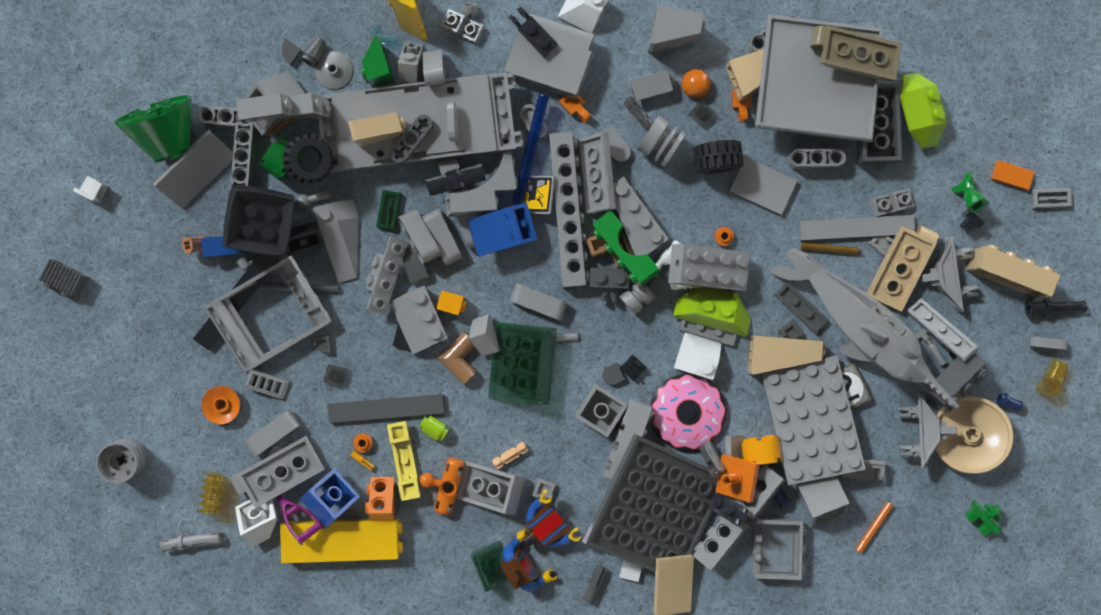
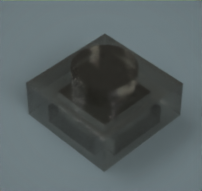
M701 100L688 115L703 127L716 112Z
M328 364L323 382L343 387L348 368Z

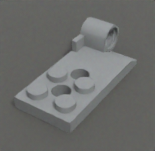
M305 436L229 479L237 494L240 495L246 492L254 507L257 508L325 470L308 437ZM297 456L304 459V465L300 468L293 465V459ZM277 467H285L287 474L284 477H278L276 475Z

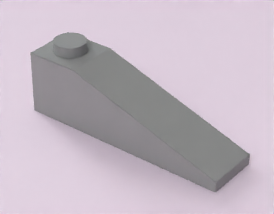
M354 199L332 202L313 208L338 283L357 278L359 215Z

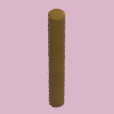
M801 242V250L859 254V247Z

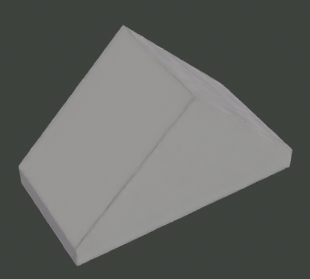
M490 314L473 319L471 323L469 340L481 356H487L500 351Z

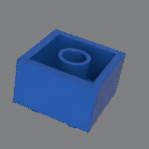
M334 468L308 490L300 500L327 528L359 499L360 495Z

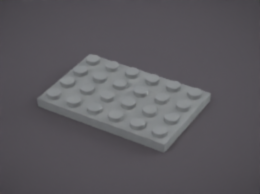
M838 356L761 373L775 434L780 439L782 464L787 485L866 470Z

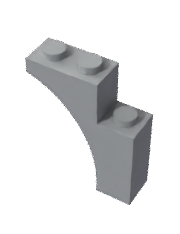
M278 93L236 100L238 120L245 122L281 118L323 119L329 118L331 109L328 98L313 93L293 96Z
M503 152L498 157L493 174L483 185L466 192L449 193L445 197L447 217L480 215L496 211L498 198L495 195L511 194L518 185L517 177L514 175L515 159L512 157V153Z

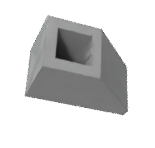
M413 42L404 43L398 61V83H418L423 45Z

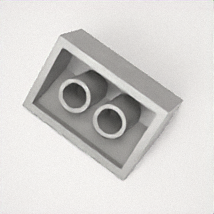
M425 286L419 287L389 302L413 355L448 339Z

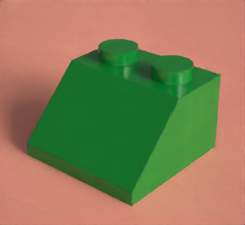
M378 36L374 37L362 60L363 68L360 69L363 79L367 84L370 83L373 88L394 82L384 46Z

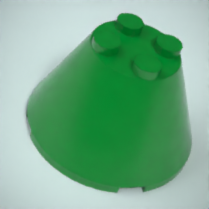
M188 95L172 97L150 104V109H136L115 120L116 126L149 155L154 163L164 161L166 157L175 159L182 156L181 153L186 152L190 148L191 95L189 97Z

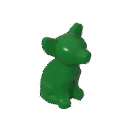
M969 172L959 185L951 188L954 193L964 194L967 211L970 213H980L983 211L982 208L990 203L979 191L975 190L973 176Z

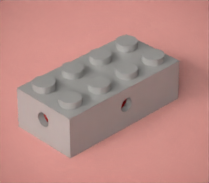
M672 244L668 283L728 291H747L750 253L690 244Z

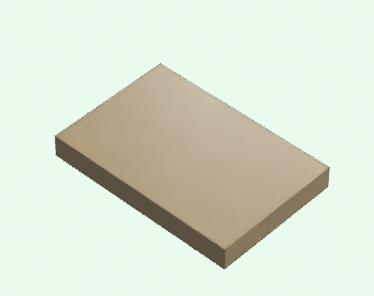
M691 554L656 558L654 615L691 612L694 556Z

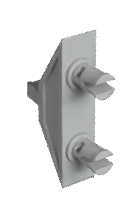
M949 236L946 238L932 269H929L930 274L920 275L919 279L920 283L931 281V286H935L957 312H964L962 298L978 297L979 293L969 292L978 288L976 284L960 287L957 260L973 259L974 255L964 254L973 250V248L955 249L953 236Z
M918 393L917 406H899V411L908 412L899 414V419L917 418L920 428L919 445H901V449L911 450L901 453V457H919L923 471L940 445L941 440H947V435H957V426H946V422H940Z

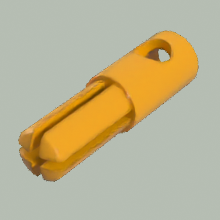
M356 450L350 454L353 459L368 470L372 471V468L375 467Z

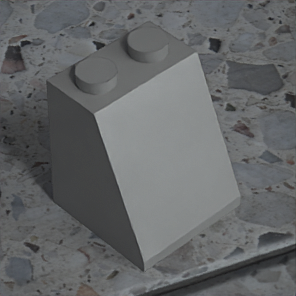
M658 5L654 16L648 52L653 53L696 43L698 37H701L705 30L706 21H703L704 14Z
M286 71L256 82L244 99L278 93L287 96L305 93L290 73ZM291 118L253 121L252 123L263 136Z
M837 476L794 484L811 527L847 514L850 503Z

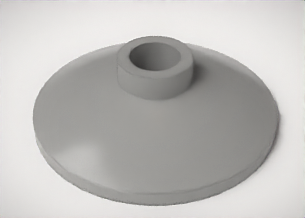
M328 52L322 55L319 64H316L315 75L322 86L328 89H340L350 82L353 75V66L346 55L340 52ZM335 66L336 70L330 72V67Z

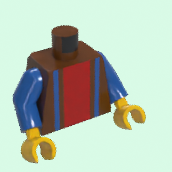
M543 490L541 496L529 506L525 524L529 533L522 538L523 542L528 548L535 542H538L543 547L554 548L562 547L572 541H579L583 535L576 536L575 532L580 528L576 527L572 531L550 504L553 495L546 498L544 495L547 490Z
M524 529L517 533V538H514L504 547L501 568L515 590L521 587L524 591L533 592L545 585V583L556 580L557 576L554 578L550 576V572L553 569H549L543 573L542 577L540 576L539 571L521 544L523 542L522 538L528 530Z

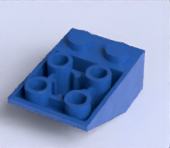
M527 203L467 219L478 257L538 240Z

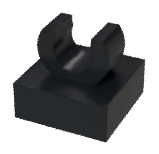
M633 354L620 367L632 381H635L647 368Z

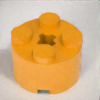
M777 435L761 437L760 441H758V437L742 439L743 459L759 464L783 462L780 439L777 438Z

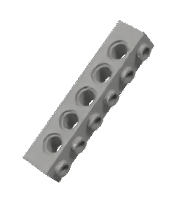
M759 466L754 505L748 507L745 501L736 498L733 500L748 509L746 514L755 520L786 480L769 466ZM765 481L767 487L764 491L760 492L757 488L758 483ZM719 516L718 520L720 522L716 527L712 526L706 533L708 537L704 542L700 541L694 548L696 552L693 556L710 571H715L750 527L749 525L741 522L737 526L724 517ZM725 526L730 528V535L728 537L722 535V529ZM713 541L718 544L716 552L710 550V544Z

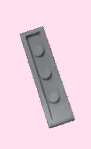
M922 298L907 310L911 317L964 363L979 350L975 343Z

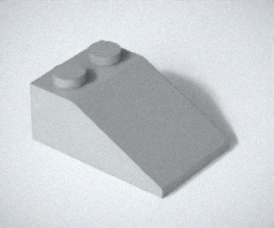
M466 461L456 499L503 514L516 515L525 477Z

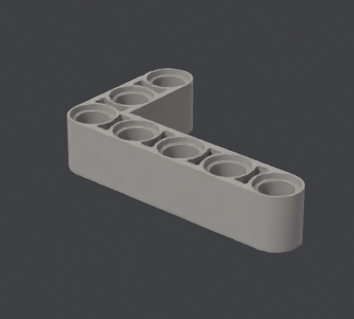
M202 107L198 112V118L202 123L210 127L235 129L231 185L253 186L257 128L252 122L244 124V121L238 120L236 108ZM212 113V119L206 121V115ZM231 114V120L225 122L226 115ZM249 134L248 142L243 143L242 137ZM247 153V160L241 162V155ZM242 172H245V173H246V178H245V180L240 181V180H239V175H240Z

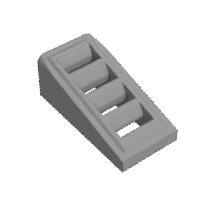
M250 369L244 387L284 399L290 381L256 369ZM255 375H257V382L255 385H253ZM264 377L266 378V381L264 383L263 388H261L260 386ZM271 380H274L273 385H272V388H271V391H270V390H268L270 381H271ZM278 382L282 384L279 393H276Z

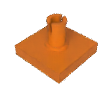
M722 454L721 461L725 466V470L722 473L720 472L718 476L716 493L749 503L753 502L760 464Z

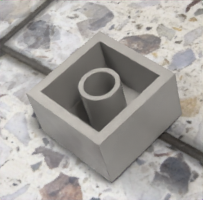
M594 383L574 416L608 438L628 404Z

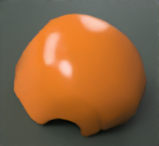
M692 69L684 74L681 81L682 90L688 97L702 99L709 94L711 80L704 71Z

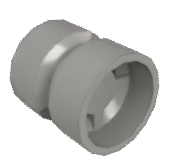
M638 283L631 286V291L627 290L619 297L634 315H637L643 309V304H649L656 298L646 285L640 287Z

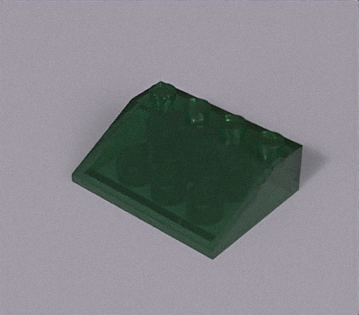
M495 322V333L500 351L492 354L488 398L532 405L549 404L557 328Z

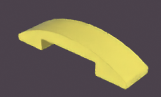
M407 422L388 424L387 429L390 444H392L401 501L419 498L421 496L418 474Z

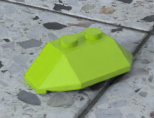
M919 73L903 75L900 86V99L909 132L915 141L919 143L921 149L936 147L947 123L938 87Z
M693 288L677 298L673 313L674 318L744 337L748 335L751 320L738 294L711 288Z

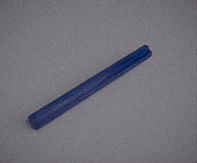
M539 94L518 176V185L512 200L513 205L523 204L549 101V96L545 94Z

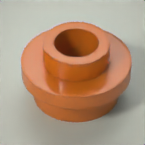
M721 227L715 232L714 238L717 244L727 246L732 243L734 234L730 228ZM722 233H726L728 235V238L726 240H723L721 238Z
M366 433L358 434L353 440L354 448L361 453L369 451L373 444L372 438ZM360 440H365L366 445L364 447L360 446Z

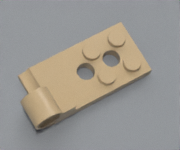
M922 225L915 232L901 226L867 294L902 312L937 244L939 233ZM901 263L905 264L906 271L903 274H898L896 267ZM890 281L897 283L895 291L888 290L887 285Z

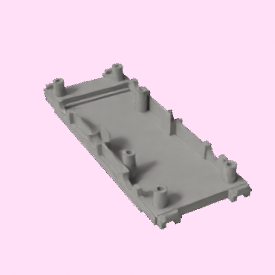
M507 72L445 79V84L426 86L425 82L321 95L328 98L331 106L329 118H318L320 136L330 144V149H333L332 155L333 157L335 156V161H333L334 167L330 170V173L357 171L363 168H378V166L398 164L392 160L390 152L403 135L360 147L353 141L348 124L349 121L395 112L400 117H404L406 123L404 133L419 115H427L433 121V129L405 163L430 162L433 159L457 156L470 157L476 154H492L523 148L522 132H514L509 90H516L515 74H507ZM450 102H456L458 141H450L448 139L446 106ZM421 120V127L419 128V130H417L416 127L413 130L417 131L418 134L422 136L423 133H421L420 130L423 127L427 128L429 126L427 124L428 120ZM415 134L408 135L407 143L410 145L415 144L417 136ZM404 143L401 144L404 147L401 152H399L398 150L396 151V159H398L399 157L404 158L403 151L405 149H407L408 152L410 151V148H408Z

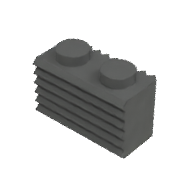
M49 259L39 280L44 282L43 286L52 290L56 288L61 291V295L71 299L72 297H80L89 276L57 260Z

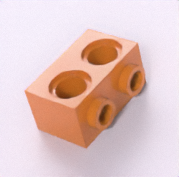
M371 477L370 484H367L369 502H366L365 505L366 514L369 515L370 521H394L395 478ZM379 488H385L384 491L377 492ZM378 506H384L382 510H375Z

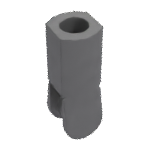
M710 441L704 442L699 449L706 462L709 474L717 478L720 472H724L725 466L720 460L713 443Z

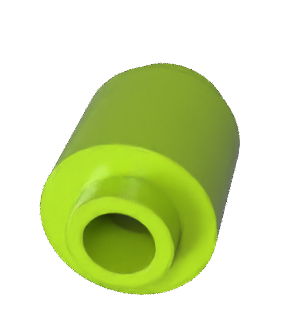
M431 415L429 418L424 417L419 425L422 428L420 432L440 442L449 430V428L445 427L446 424Z

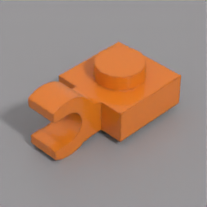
M732 89V109H738L739 122H746L748 120L747 108H752V94L739 101L734 89Z
M565 95L559 100V104L571 116L576 113L584 123L591 119V114L583 108L586 102L580 95L578 99Z

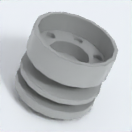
M658 116L637 150L646 156H649L653 150L656 151L654 161L657 162L661 155L665 158L661 165L665 167L667 163L674 159L681 148L686 132L682 130L677 138L674 134L678 127L675 126L670 132L666 131L669 121Z
M118 439L103 447L96 458L97 472L104 480L110 483L126 482L140 473L145 467L147 460L146 451L142 444L135 439ZM123 455H125V460H127V462H123V461H124V458H122Z

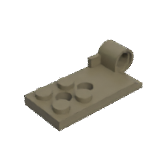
M829 25L813 28L810 48L814 51L822 52L820 64L892 83L896 81L902 43ZM856 51H863L864 58H859ZM875 54L882 56V63L875 60Z

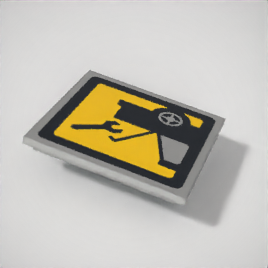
M524 176L521 204L527 203L530 214H551L555 176Z

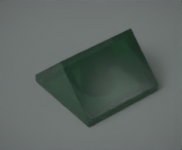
M500 540L472 551L470 556L485 592L508 580L501 568L503 547Z

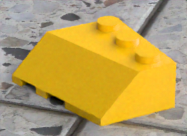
M387 0L389 6H392L400 28L424 42L428 41L416 0Z

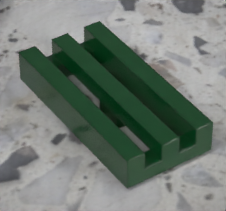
M388 190L382 191L376 224L377 228L396 231L402 193ZM386 195H390L384 225L381 223L386 201ZM394 196H397L392 226H389Z

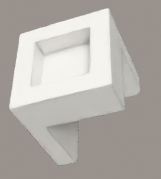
M87 176L81 188H74L73 191L91 201L100 203L108 186Z

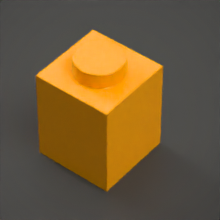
M441 290L436 309L460 316L461 312H465L467 302L464 301L465 297Z

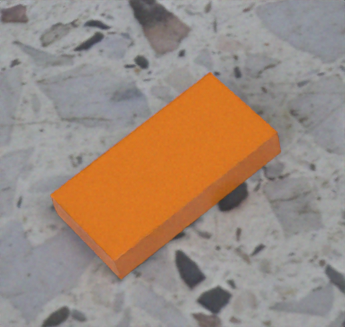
M998 160L995 162L991 180L1027 191L1030 189L1034 171Z

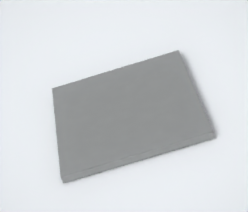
M768 14L755 128L872 142L879 79L820 64L822 52L812 50L810 44L813 28L816 26L829 25L882 39L884 29ZM857 50V56L864 58L863 51ZM875 54V60L879 63L881 55Z

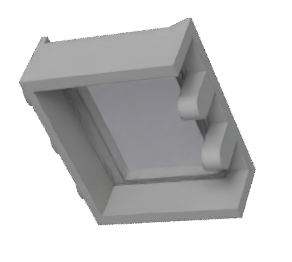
M758 517L753 523L752 575L755 579L802 580V574H805V564L802 563V555H805L806 551L805 543H803V536L806 535V525L803 524L802 520Z

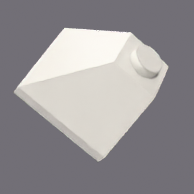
M566 0L558 18L583 31L592 33L609 0Z
M685 332L674 368L713 380L719 363L722 343Z
M273 499L257 508L254 507L251 500L235 507L240 536L251 547L270 538L277 521Z

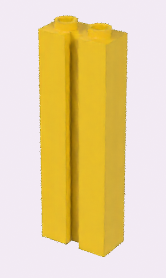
M399 517L394 518V521H370V518L335 520L327 528L323 525L324 529H320L304 541L303 545H300L295 540L285 521L280 524L281 563L398 559L400 554H403V542L399 541V534L403 533V524L399 522ZM288 521L297 536L315 524L314 521Z

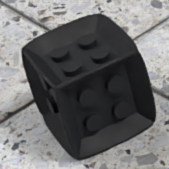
M232 184L224 221L223 246L248 253L285 256L291 234L295 197L292 194L275 190Z

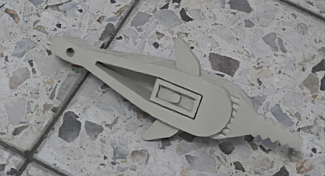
M792 248L786 254L793 262L794 268L780 265L773 268L771 273L780 278L798 281L810 280L835 322L850 339L849 345H842L840 347V353L857 360L875 362L887 373L899 380L928 384L950 406H953L955 409L959 407L955 399L945 391L930 372L921 354L920 344L915 334L884 303H879L864 291L822 268L810 255L795 248Z

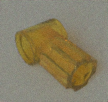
M1052 359L1043 379L1037 383V393L1043 397L1057 396L1061 392V383L1069 365L1061 360ZM1047 384L1051 387L1050 392L1046 390Z

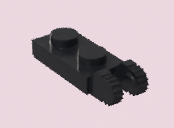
M520 6L517 9L518 13L526 21L521 25L512 14L508 18L517 27L518 32L545 58L558 46V43Z

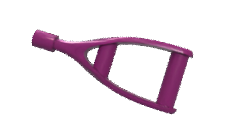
M282 494L275 497L280 502L287 528L300 545H303L304 541L320 529H324L322 523L305 507L286 500L282 497ZM301 511L308 515L315 524L297 536L290 527L288 519Z

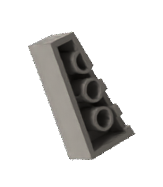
M622 177L613 185L616 209L614 210L619 221L623 224L624 233L632 254L637 256L648 255L669 239L626 179Z
M629 398L628 406L624 411L603 467L604 477L613 479L634 434L645 438L647 433L645 427L647 422H651L654 411H651V405Z

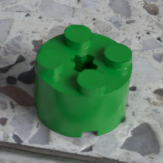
M284 135L279 137L282 139L279 143L275 141L262 157L265 160L264 163H259V166L277 180L280 178L286 179L289 176L282 163L284 148L290 141ZM300 150L297 155L298 163L303 158V155L301 154L302 150Z

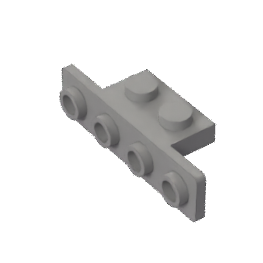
M389 237L385 253H377L373 258V268L371 274L366 279V289L372 291L367 310L382 315L386 314L408 245L407 241Z

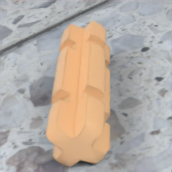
M521 442L516 445V448L513 447L501 454L500 458L498 456L493 459L492 462L495 468L500 469L504 466L503 464H508L520 457L519 454L523 455L528 452L526 444Z

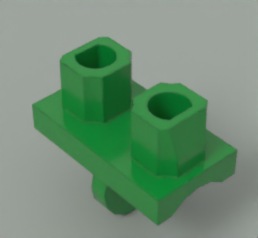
M976 500L972 501L971 508L965 513L966 518L972 524L981 518L984 522L978 526V530L985 537L993 532L997 535L1001 532L1000 524L997 522L1002 518L998 514L1001 508L997 504L990 506L988 503L983 508Z

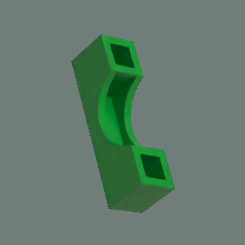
M611 210L592 224L594 236L599 241L601 239L606 244L604 247L607 252L617 257V264L622 270L626 268L630 273L628 277L634 285L638 283L640 287H643L660 274L659 268L647 254L631 255L621 248L619 242L624 231L623 224Z

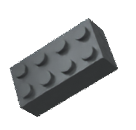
M899 83L878 84L873 141H857V165L893 164L902 160Z

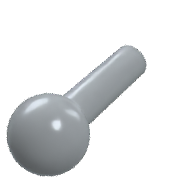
M330 190L311 196L301 194L298 196L296 203L299 208L308 209L312 203L330 198L332 195Z

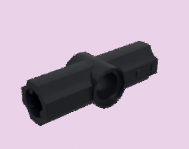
M477 164L465 169H453L445 172L444 175L425 181L431 197L448 191L455 192L465 189L469 185L486 181L482 164Z

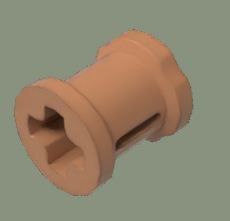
M185 237L182 241L183 251L186 254H192L195 251L203 253L201 238L206 237Z

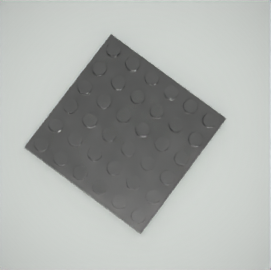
M634 434L582 542L653 572L656 571V558L692 555L712 513V510L708 507L717 494L718 477H712L706 466Z

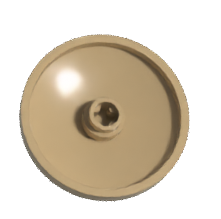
M967 396L961 397L956 401L959 405L956 409L954 408L952 411L947 410L945 413L939 411L936 416L940 422H946V426H957V435H947V440H941L940 445L935 451L939 458L950 468L966 474H981L995 469L1007 458L1013 444V429L1005 412L995 403L984 398Z

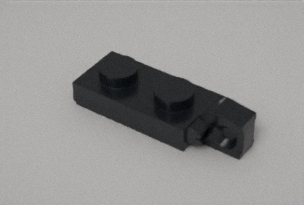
M720 493L715 495L708 507L737 526L741 522L752 526L755 521L746 514L748 512L746 507Z

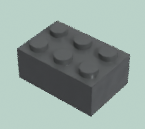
M976 354L971 356L965 363L957 357L936 380L957 401L961 396L964 398L972 390L970 387L974 383L978 384L985 377L984 373L986 372V362ZM930 385L926 388V398L940 411L945 413L947 410L952 411L954 409Z

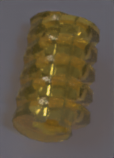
M203 471L202 473L208 477L201 479L202 482L206 483V486L200 487L205 493L199 494V497L203 498L204 501L197 502L198 505L203 507L196 511L208 514L221 512L222 507L218 505L223 504V500L219 497L224 496L225 493L221 490L226 488V485L221 482L226 481L227 477L221 473Z

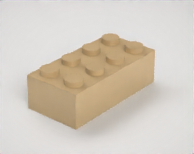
M994 245L981 246L973 250L972 255L974 257L969 260L966 268L967 271L1035 298L1053 296L1060 278L1059 274L1054 273L1055 270L1047 266L1039 267L1035 261L1019 259L1018 255L1012 252L999 251L1000 248Z

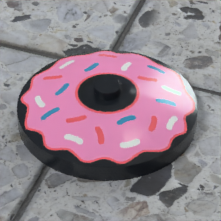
M679 374L668 378L656 389L650 402L652 406L651 411H654L651 424L655 433L662 441L676 449L696 450L704 442H713L721 433L726 421V404L722 393L710 380L695 374Z

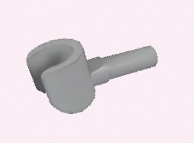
M243 257L237 263L242 270H247L255 259L248 261L246 257Z

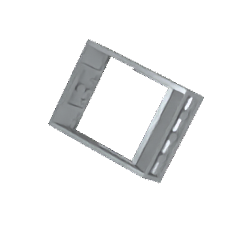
M292 256L285 258L204 306L207 314L244 372L253 369L332 322L328 312L323 308L318 296L310 287L307 278L304 277ZM277 268L307 314L313 328L294 339H289L264 354L229 298L255 284L256 280Z

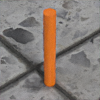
M886 502L855 550L862 554L893 508L892 504Z

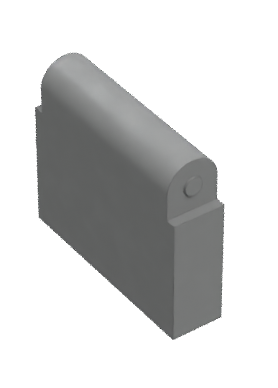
M529 14L558 43V46L543 58L518 32L504 72L515 74V79L578 99L593 58L591 49L595 40V34Z

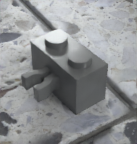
M590 268L589 288H603L600 302H605L604 297L607 294V289H610L611 302H615L616 296L613 290L628 289L629 272L626 269Z

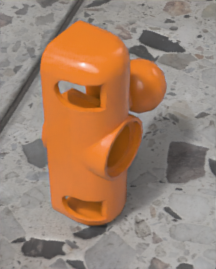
M448 458L442 480L435 479L430 473H424L419 479L420 485L424 488H430L431 486L440 487L434 506L435 512L440 515H450L453 510L465 466L462 459ZM459 467H462L461 474H457ZM447 482L452 483L454 490H446L444 484ZM449 504H453L451 511H448Z

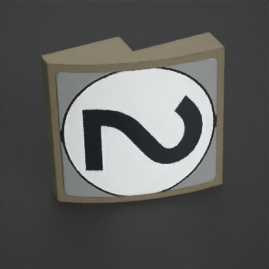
M854 363L842 368L841 372L851 410L871 401L869 392Z

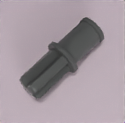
M598 564L591 580H588L589 584L582 599L590 604L594 603L599 588H602L601 584L607 572L605 566Z

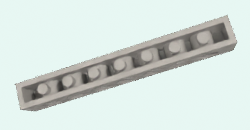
M572 132L549 134L552 174L555 176L554 196L562 287L586 286V282L589 281L588 270L584 269V262H587V251H583L582 243H586L585 232H581L584 216L583 213H579V205H582V195L578 194L577 187L581 186L580 175H576L579 160L578 156H574V149L577 148V138L573 137ZM567 149L570 155L563 158L559 155V151ZM563 168H569L571 175L564 177L560 171ZM564 187H571L573 189L572 195H564L562 193ZM566 206H573L575 212L572 215H567L564 212ZM573 224L577 231L574 234H568L565 230L567 225ZM570 243H575L578 246L576 253H570L567 250V246ZM577 262L580 270L575 273L571 272L569 264Z

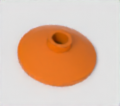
M215 386L209 389L203 396L201 403L202 412L212 423H229L236 418L240 411L239 396L230 387ZM221 401L226 403L225 408L220 407Z

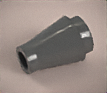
M316 37L302 52V61L311 67L319 64L326 42Z

